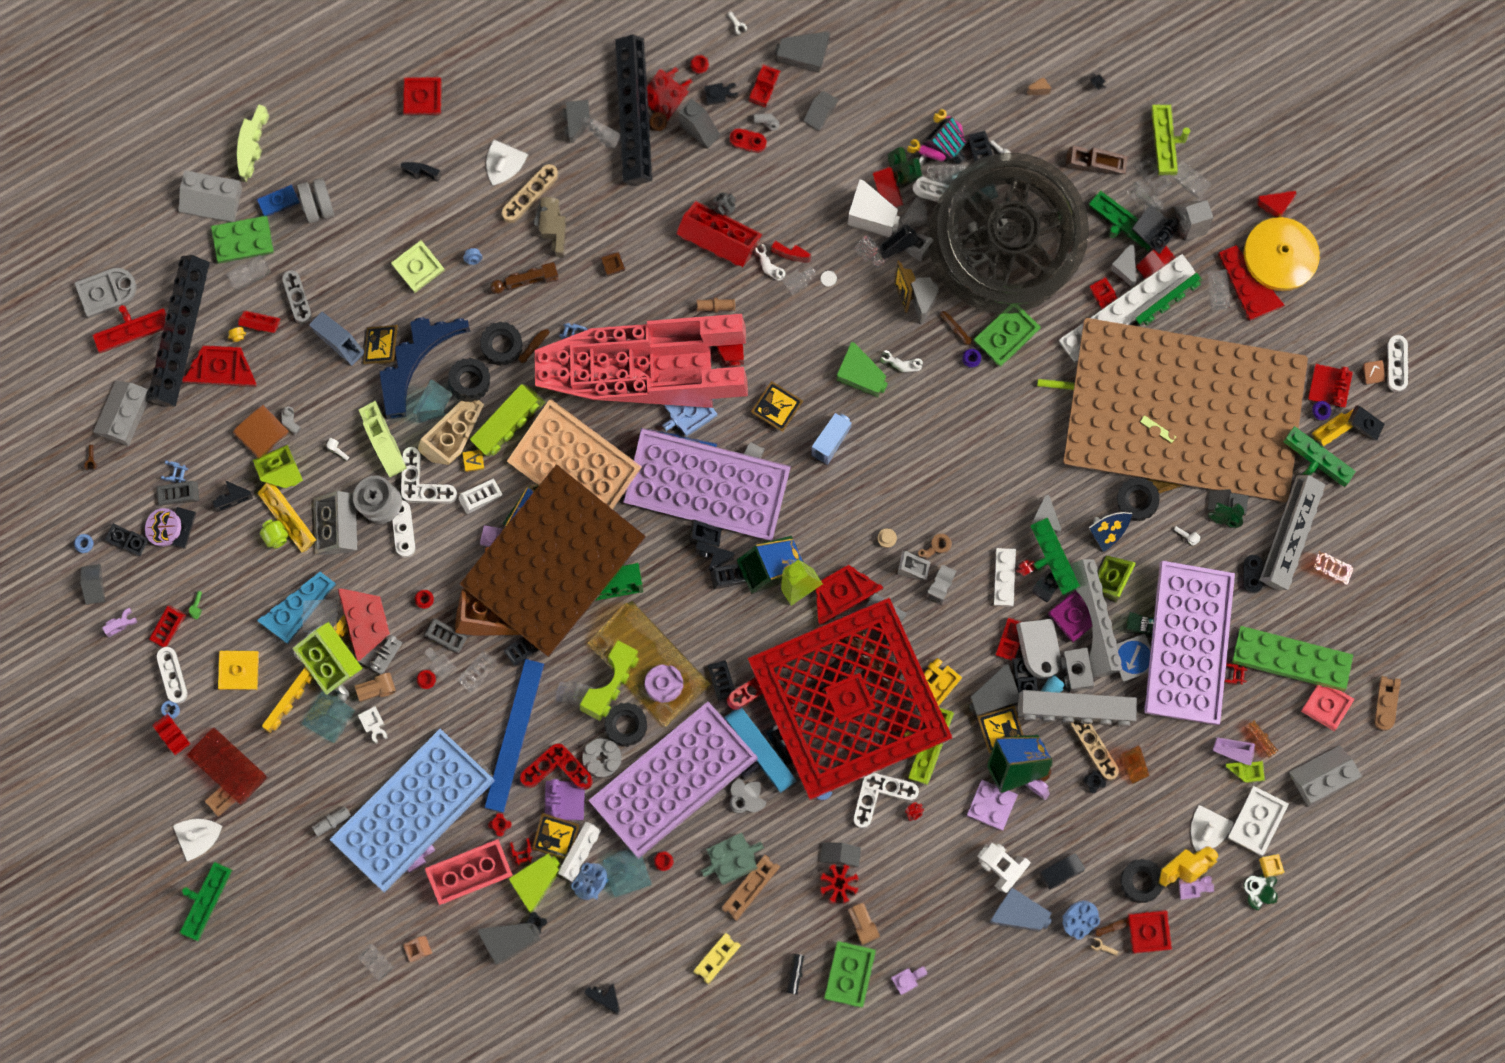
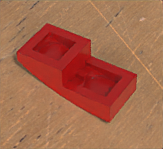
M763 64L749 97V102L767 107L780 75V70Z
M888 167L874 172L873 177L878 193L895 208L904 205L892 168Z
M776 240L771 246V252L782 258L802 263H809L811 260V254L796 244L792 250Z
M1106 277L1089 286L1101 310L1118 299L1115 295L1116 292Z
M1008 617L996 652L997 656L1009 660L1015 658L1020 645L1016 624L1022 621Z

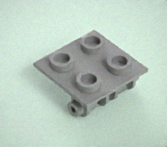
M390 634L359 662L377 673L383 674L403 642Z

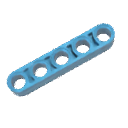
M742 708L733 710L724 717L730 727L757 756L756 762L780 793L796 782L792 773Z

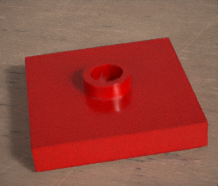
M404 77L403 114L441 115V77Z
M1167 910L1128 914L1132 954L1172 950Z

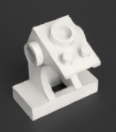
M992 843L990 846L985 845L977 856L980 858L978 862L981 863L980 865L985 870L990 872L992 869L1000 877L995 887L999 891L1007 893L1031 862L1021 856H1017L1015 860L1011 859L1005 853L1006 849L999 843H996V845ZM1001 858L1009 864L1004 871L996 866Z

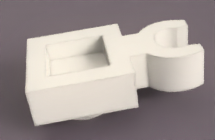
M376 707L358 715L367 733L373 732L372 739L376 744L378 743L376 739L378 734H382L387 739L386 732L380 729L384 723Z

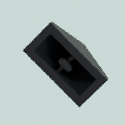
M693 519L689 537L690 544L697 545L699 541L719 547L722 528Z

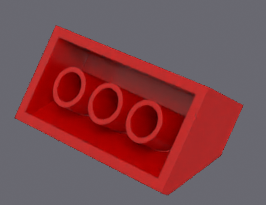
M697 201L683 215L676 233L682 239L691 241L700 248L707 249L715 253L716 256L725 258L734 265L744 267L749 261L763 235L725 215H721V213L717 214L715 210Z

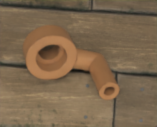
M937 534L932 539V546L927 550L920 549L918 554L928 559L936 552L946 553L951 549L952 541L945 534ZM941 541H945L944 547H940Z

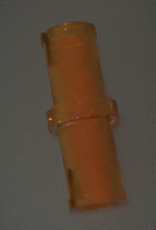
M1255 720L1245 727L1255 739V744L1263 749L1268 758H1271L1272 755L1279 751L1268 738L1269 735L1262 731Z

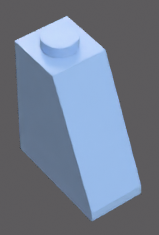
M834 414L813 444L811 456L826 465L829 464L851 428L852 423L847 416Z

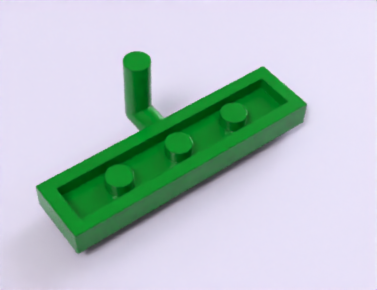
M1100 190L1088 207L1114 225L1111 227L1109 237L1114 239L1122 231L1149 251L1151 246L1132 229L1139 219Z
M1196 272L1137 316L1136 320L1141 326L1151 324L1157 314H1164L1171 308L1169 305H1173L1175 301L1178 303L1186 297L1185 293L1189 290L1194 291L1201 286L1200 282L1203 279Z
M1295 426L1283 441L1311 462L1301 475L1311 476L1318 467L1343 487H1346L1356 472Z
M1047 517L1030 525L1045 556L1036 561L1034 566L1039 571H1042L1044 566L1048 564L1063 595L1080 588L1081 586L1049 518Z
M214 862L199 894L187 887L182 889V893L195 902L180 931L181 934L199 942L230 878L232 869Z

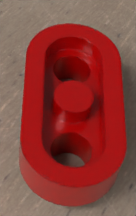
M738 128L730 134L731 145L741 150L761 153L767 146L765 136L757 132ZM741 135L743 138L738 140L736 136ZM755 140H760L761 143H760V144H755L754 141H755Z

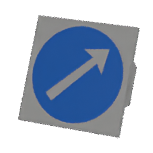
M1145 634L1116 645L1121 658L1122 671L1119 672L1123 682L1149 673L1151 647Z

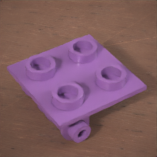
M557 779L546 781L545 814L564 820H584V790L579 789L572 781H559Z

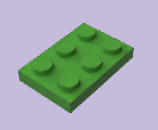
M267 216L211 226L218 264L274 253Z
M1014 301L974 339V342L1001 368L1041 327Z
M838 941L825 1000L863 1008L876 950Z

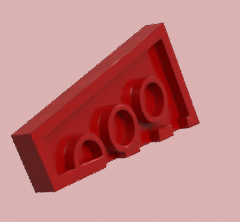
M1237 246L1219 252L1220 260L1249 321L1285 306L1272 289L1260 284L1250 274L1244 260V254Z

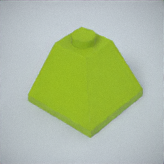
M288 445L265 454L260 459L256 458L253 460L259 478L263 482L288 488L303 481Z

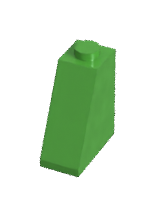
M851 342L836 380L879 397L880 393L885 392L888 385L885 382L886 375L854 342Z

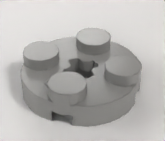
M601 738L593 740L586 745L583 752V764L585 769L593 776L598 778L610 777L621 765V752L613 741ZM600 753H603L604 756H608V759H605L604 763H601L600 760L596 759L600 756Z

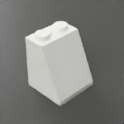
M859 180L849 212V226L890 237L893 232L897 231L900 217L897 216L898 209L865 181Z

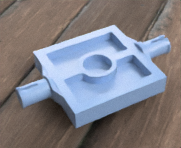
M664 405L671 419L662 424V426L667 431L676 425L687 437L717 417V413L713 408Z

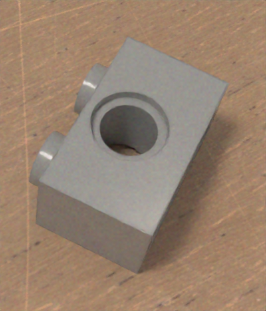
M1087 648L1064 651L1063 657H1060L1061 667L1066 670L1067 675L1064 676L1065 687H1069L1070 692L1093 689L1094 681ZM1078 666L1081 668L1082 673L1076 675L1072 672L1071 668Z

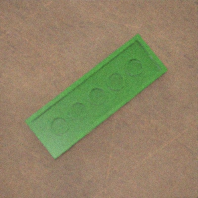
M1240 626L1232 663L1345 692L1353 654Z

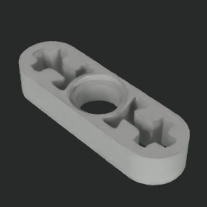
M287 271L283 275V283L293 315L298 323L306 324L311 320L312 314L301 279L296 271ZM290 276L297 278L294 280L296 288H292L290 281H288ZM294 293L302 294V299L299 302L292 300ZM299 306H302L304 313H307L303 319L301 316H298L300 315Z

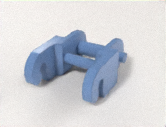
M564 323V332L559 337L562 339L568 338L569 336L566 335L569 329L573 330L571 336L577 330L586 331L588 329L577 324L572 326L570 323Z
M165 460V464L174 466L173 475L166 478L161 476L160 479L174 483L176 480L179 483L185 482L183 477L188 468L185 465L182 467L179 463ZM177 469L181 470L179 477H175Z

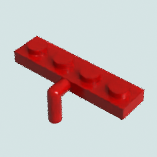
M121 305L119 311L125 323L93 334V338L98 352L101 354L164 330L166 311L163 308L132 320L126 306Z

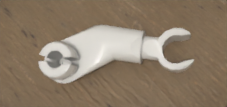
M760 244L763 253L758 252L757 248L754 249V253L760 257L763 271L776 280H782L786 275L785 270L771 264L769 257L765 254V245Z
M886 350L882 354L887 355L888 359L883 357L880 359L883 364L891 363L894 368L903 373L919 371L923 366V362L919 358L901 361L898 358L892 357L891 353Z

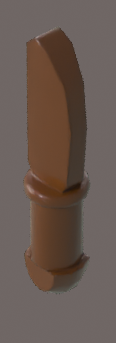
M942 311L940 316L954 330V333L961 338L965 345H970L972 343L971 337L964 332L962 327L947 312Z
M544 329L535 336L528 345V348L519 356L520 363L528 361L527 359L550 334L549 329Z
M1128 917L1095 929L1094 936L1102 937V935L1129 926Z

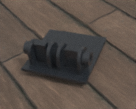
M1150 204L1132 229L1160 254L1178 230L1179 221L1175 217L1167 219Z

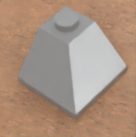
M931 277L916 278V281L910 284L912 288V301L920 324L925 322L936 301L937 293H939L937 284L932 282Z

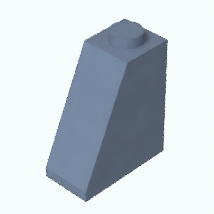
M321 312L309 324L316 335L351 366L364 354L363 349L353 336L325 313Z
M1011 888L990 923L1040 932L1042 928L1047 929L1052 921L1049 917L1052 913L1014 888Z

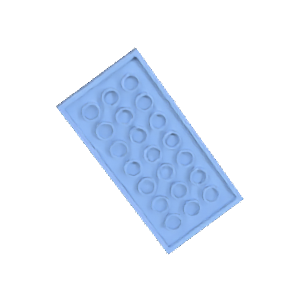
M439 729L330 840L385 893L495 780L445 732Z

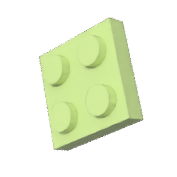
M419 241L391 263L414 293L445 271L422 241Z

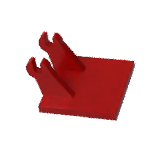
M676 67L668 73L659 69L647 86L648 106L655 112L665 114L668 121L689 93L687 90L689 85L693 83L691 79H688L680 85L672 79L675 77V73L679 71Z

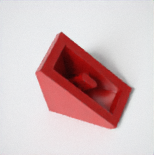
M1296 191L1259 196L1256 201L1257 206L1275 218L1282 217L1295 199Z
M1165 246L1160 254L1152 250L1136 265V269L1146 280L1176 259V257Z

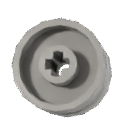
M323 177L313 180L315 192L311 191L310 185L307 182L297 184L303 212L306 213L309 224L319 221L317 209L321 210L322 216L325 219L335 217Z
M369 476L363 479L353 492L355 508L369 521L376 524H385L393 520L398 515L402 506L400 492L381 476Z

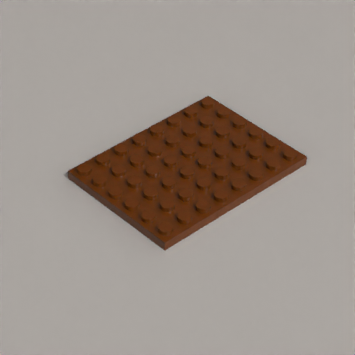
M556 464L461 581L460 585L546 656L550 657L644 541L646 536Z

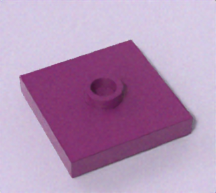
M1074 591L1048 613L1072 643L1093 627L1089 609L1077 591Z

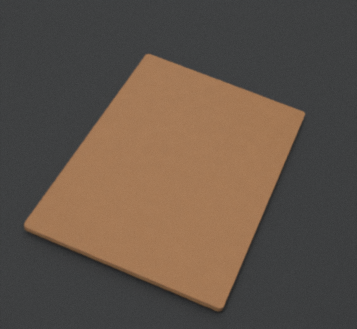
M1086 318L1083 322L1063 462L1065 465L1209 490L1230 489L1231 493L1287 502L1290 496L1296 451L1283 441L1294 426L1299 429L1308 358L1300 354ZM1144 415L1169 431L1168 436L1174 441L1170 443L1161 437V429L1158 426L1148 428L1140 421Z

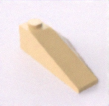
M461 400L420 439L417 450L433 463L450 465L462 453L484 404L479 400L473 402Z

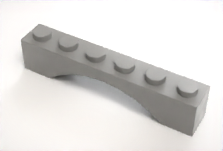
M1082 559L1070 565L1081 586L1076 591L1085 601L1092 619L1093 642L1089 660L1093 677H1105L1122 671L1121 658L1118 654L1117 642L1114 638L1112 623L1107 612V603L1104 600L1102 584L1097 573V565L1094 559Z

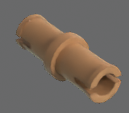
M697 299V312L714 311V313H718V311H735V299Z

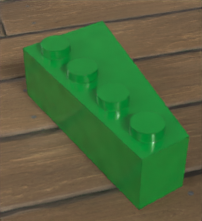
M639 563L623 566L595 601L643 593Z

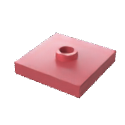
M1317 685L1301 712L1335 732L1354 699L1342 691Z

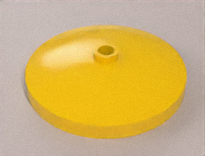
M1276 217L1264 220L1251 231L1245 242L1244 260L1250 274L1260 284L1273 290L1290 291L1303 286L1314 275L1319 264V247L1315 237L1303 224L1293 219Z

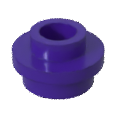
M968 349L964 352L962 361L969 368L977 367L981 362V354L976 349ZM969 356L975 357V361H973V362L969 361V360H968V357H969Z
M1319 401L1313 406L1312 414L1318 420H1326L1331 415V406L1327 402ZM1324 408L1325 413L1319 414L1318 409Z

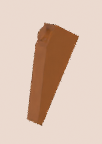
M462 588L456 613L455 633L473 636L521 635L466 589Z

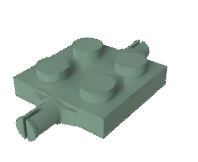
M741 832L708 848L707 852L711 859V865L701 869L704 877L715 872L721 884L725 885L758 869L754 860V853L764 849L761 841L750 846Z

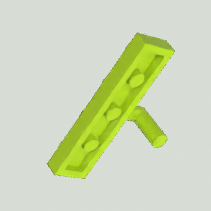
M1152 105L1151 112L1158 175H1177L1178 166L1175 144L1186 143L1190 129L1184 128L1181 136H1174L1171 105Z
M940 708L949 728L954 713ZM909 731L905 733V737L912 735ZM943 743L916 755L908 777L910 780L925 785L929 784Z

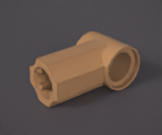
M391 673L378 675L374 680L355 686L360 702L378 696H389L396 692Z
M864 903L848 909L861 945L880 938L874 922L871 921Z

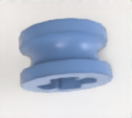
M166 701L161 707L162 714L164 716L167 714L166 710H168L167 707L170 705L175 707L176 710H173V714L169 712L168 714L172 719H175L180 713V708L176 703Z

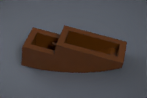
M1073 145L1067 149L1065 167L1089 172L1125 175L1128 156L1097 148L1087 149Z

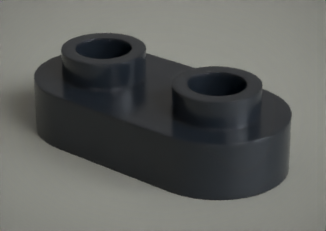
M1249 555L1243 563V586L1251 594L1258 593L1263 587V582L1259 581L1263 572V561L1257 555ZM1255 561L1257 566L1252 567L1250 562ZM1255 580L1257 585H1251L1250 581Z

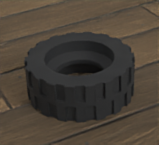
M502 321L487 326L486 330L482 332V338H480V346L485 358L491 361L492 364L495 363L500 366L513 363L516 358L518 359L523 346L518 329L514 325ZM498 335H506L511 341L510 348L505 352H497L492 347V341Z
M463 358L455 362L448 373L449 390H451L452 395H455L457 399H461L464 402L478 401L481 397H484L490 386V373L485 364L478 359ZM465 372L475 373L479 379L478 384L473 388L462 386L460 383L461 375Z
M1136 477L1135 479H1129V481L1123 483L1117 494L1119 509L1121 512L1132 513L1131 519L1134 521L1149 519L1156 513L1159 507L1160 498L1157 487L1153 485V482L1146 480V478ZM1142 490L1147 494L1148 502L1143 508H1134L1129 503V496L1133 491Z
M622 702L619 705H614L605 717L604 727L611 741L619 746L629 747L630 745H636L645 736L647 719L643 710L637 707V705ZM623 715L631 716L635 720V729L629 734L619 732L616 727L617 720Z
M1149 859L1134 860L1129 863L1123 870L1120 880L1124 895L1129 897L1131 901H1136V903L1153 901L1163 890V885L1159 883L1161 868ZM1141 871L1148 873L1152 879L1150 888L1144 891L1136 889L1133 885L1134 875Z

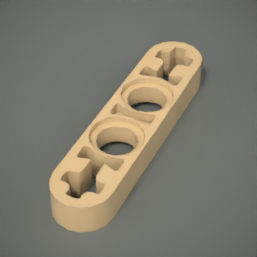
M550 164L545 165L502 209L503 219L508 223L516 222L557 180V168ZM546 171H553V177L548 176L545 179L547 184H545L542 179L546 177ZM540 183L542 185L541 190L533 191L531 189L532 184ZM521 196L529 198V202L525 205H521L518 200ZM515 203V204L517 205V207H518V208L514 211V215H515V216L512 217V216L510 215L509 217H507V215H508V214H507V211H508V210H509L510 212L513 211V210L515 209V205H513V204Z
M1074 720L1073 723H1070V726L1100 772V775L1107 781L1114 780L1119 773L1118 766L1091 724H1082L1084 729L1087 726L1089 729L1080 734L1079 731L1082 728L1080 725H1075L1076 720ZM1087 733L1094 736V742L1091 744L1084 741V735ZM1096 750L1104 752L1105 757L1103 760H1097L1094 757ZM1108 759L1110 762L1106 765L1109 769H1114L1113 776L1110 774L1106 775L1107 769L1105 765L1100 767L1099 764H1103Z

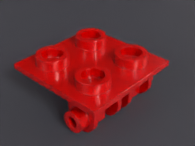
M1315 364L1308 400L1324 401L1329 405L1346 408L1353 372L1348 371L1349 368L1344 366L1339 369Z

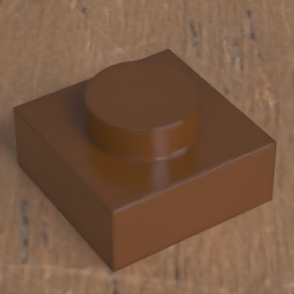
M619 252L601 257L607 277L625 271Z

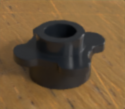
M1093 72L1090 81L1098 91L1102 87L1105 89L1104 83L1106 81L1100 74L1096 75Z
M1098 770L1093 771L1090 776L1083 778V782L1088 785L1089 792L1096 793L1097 789L1106 786V781L1103 780Z
M532 912L530 918L525 923H532L534 925V922H537L536 927L541 934V929L547 925V920L538 916L536 912Z

